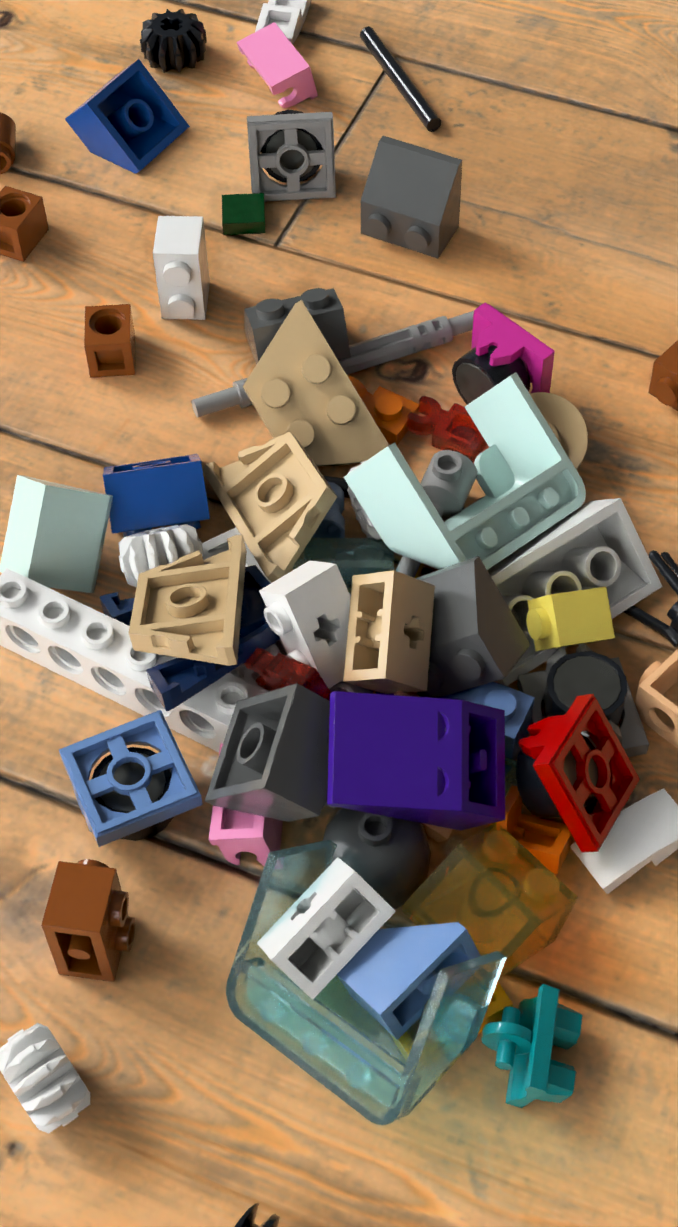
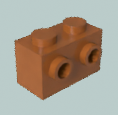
M90 859L80 860L77 863L58 861L41 926L59 975L115 982L122 951L130 952L135 934V918L128 916L129 894L121 890L116 868H109L102 862Z

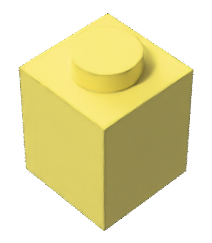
M606 587L556 593L527 600L529 611L526 624L529 635L534 640L535 651L569 647L584 643L588 644L615 638Z

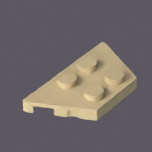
M298 301L244 383L243 389L272 437L275 438L291 432L302 444L316 466L351 465L369 460L389 446L303 301Z
M291 432L270 439L262 446H252L239 451V461L220 468L213 461L202 467L204 475L240 534H243L245 543L266 578L272 583L291 571L337 499V495L311 457Z
M243 534L227 538L229 550L203 560L202 554L198 550L180 557L171 564L160 565L139 574L129 627V636L133 650L227 666L237 665L247 553Z

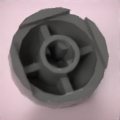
M342 808L338 810L326 826L320 849V859L323 873L337 857L355 870L393 909H397L414 899L425 885L429 872L431 851L426 830L422 823Z

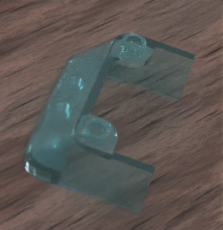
M324 840L269 852L227 980L226 996L232 1013L247 1027L372 1123L387 1125L406 1117L475 1041L504 966L506 956L495 951L440 969L421 1017L396 1040L351 997L337 975L312 1000L269 959L257 944L263 935L331 865L337 844L331 840Z

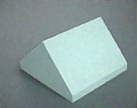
M17 475L1 557L0 572L3 573L8 568L48 588L94 593L113 496Z

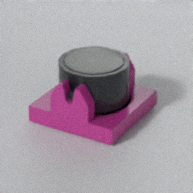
M485 302L474 310L471 350L454 362L452 368L453 381L458 393L467 405L514 373L518 374L528 392L531 382L533 388L530 393H550L555 351Z

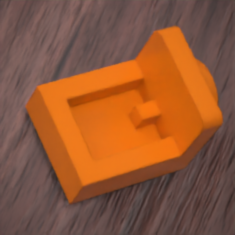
M512 785L505 797V820L491 823L487 826L488 834L495 836L493 858L522 865L532 871H546L558 875L573 843V836L566 824L521 814L522 799L518 787Z

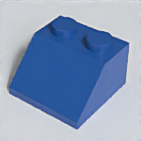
M139 59L114 76L65 118L66 122L91 153L135 174L140 172L190 127Z
M198 454L104 467L103 481L105 493L113 496L109 514L112 534L123 532L124 538L135 533L152 530L153 527L184 524L199 529L201 528L200 520L210 519L202 462Z

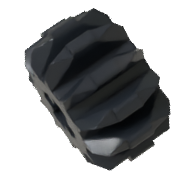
M167 9L166 13L163 14L152 13L151 20L143 22L140 39L141 52L144 54V59L149 60L151 68L161 67L164 73L171 69H176L180 73L182 68L193 69L196 62L204 60L205 43H207L206 30L203 23L198 21L196 14H185L183 9L177 12H170Z

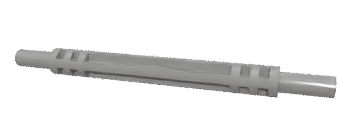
M474 311L449 319L446 316H441L349 345L351 357L338 361L348 375L449 343L453 340V336L472 330ZM248 378L233 382V387L191 400L196 417L198 418L239 405L241 408L253 405L243 389V385Z

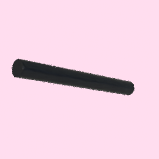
M370 26L363 28L360 32L361 40L429 132L436 131L441 126L440 118L374 29Z

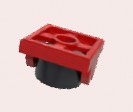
M594 694L577 696L566 714L546 717L529 725L527 730L531 736L519 740L518 744L521 747V751L518 754L516 765L517 787L523 804L532 815L541 819L560 817L582 853L599 851L640 780ZM581 732H584L590 736V738L597 746L596 749L590 742V740L586 736L582 735Z

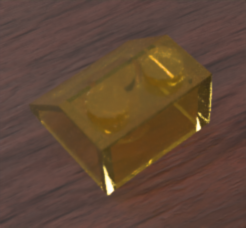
M495 822L460 842L404 903L401 911L417 926L459 922L464 926L481 955L465 974L483 990L553 943L574 907L578 896L508 831Z

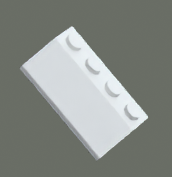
M621 498L589 501L487 570L531 644L504 679L497 680V682L508 686L518 679V675L526 674L547 661L558 649L535 651L534 640L529 635L526 624L529 611L527 600L556 593L606 587L611 617L613 619L663 587Z

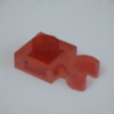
M421 396L419 399V413L426 416H419L412 412L407 415V428L409 431L417 435L432 434L433 447L440 450L459 452L468 457L473 463L487 445L465 407L454 403L450 410L446 411L441 409L440 404L435 399Z
M257 648L244 663L246 668L260 675L255 681L265 690L273 691L298 683L330 701L331 692L316 668L281 653L274 656L262 648Z

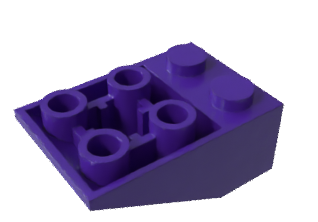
M341 691L331 692L327 805L460 831L505 820V710L458 699Z

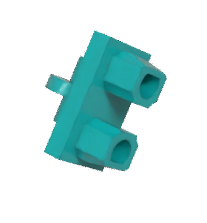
M543 984L539 987L537 997L523 999L519 1003V1008L504 1007L501 1021L490 1022L483 1027L482 1043L488 1048L497 1051L495 1066L499 1069L510 1070L505 1102L507 1104L523 1108L535 1099L561 1103L572 1096L574 1092L576 1076L574 1066L552 1060L551 1053L552 1045L568 1050L577 1043L581 1033L583 1015L558 1003L560 989Z

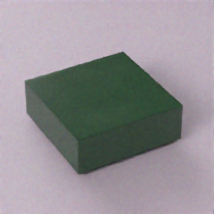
M264 193L222 195L223 235L266 233Z

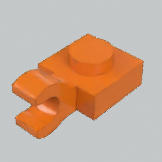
M348 376L389 444L395 442L398 445L419 417L420 404L381 386L372 395L358 379Z

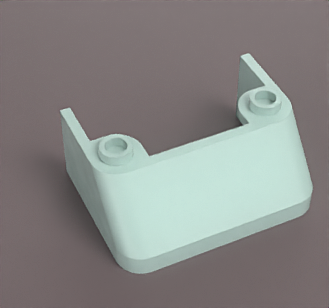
M517 373L510 375L465 406V409L489 446L474 461L477 469L476 479L486 495L446 521H443L395 442L344 476V479L383 542L391 551L438 570L479 556L488 570L583 505L586 497L584 482Z

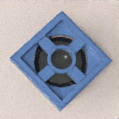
M161 710L59 749L82 815L84 814L88 829L93 833L98 847L118 839L137 841L151 838L164 830L174 816L203 805L201 794ZM135 744V745L150 746V747H152L153 749L159 751V753H155V752H153V751H151V750H149V749H146V748H138V747H130V748H127V745ZM110 752L111 754L105 757L96 767L92 779L89 780L92 768L103 755Z

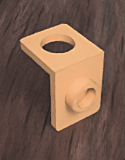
M678 649L663 663L657 660L645 670L639 680L635 698V705L640 720L676 748H678V706L664 697L663 694L678 681ZM654 708L664 711L673 721L675 728L664 724L657 716Z

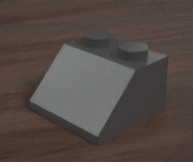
M382 136L379 140L361 198V234L439 258L459 227L462 160Z
M322 288L310 289L301 296L284 300L266 299L259 302L256 306L245 308L244 330L256 365L295 303L300 300L303 301L336 358L338 360L350 358L344 308L334 288L328 290Z
M477 556L416 578L435 586L427 691L417 692L419 697L439 698L504 679L531 644L480 557Z
M298 683L237 701L205 802L217 807L287 822L320 816L321 810L327 803L330 701Z

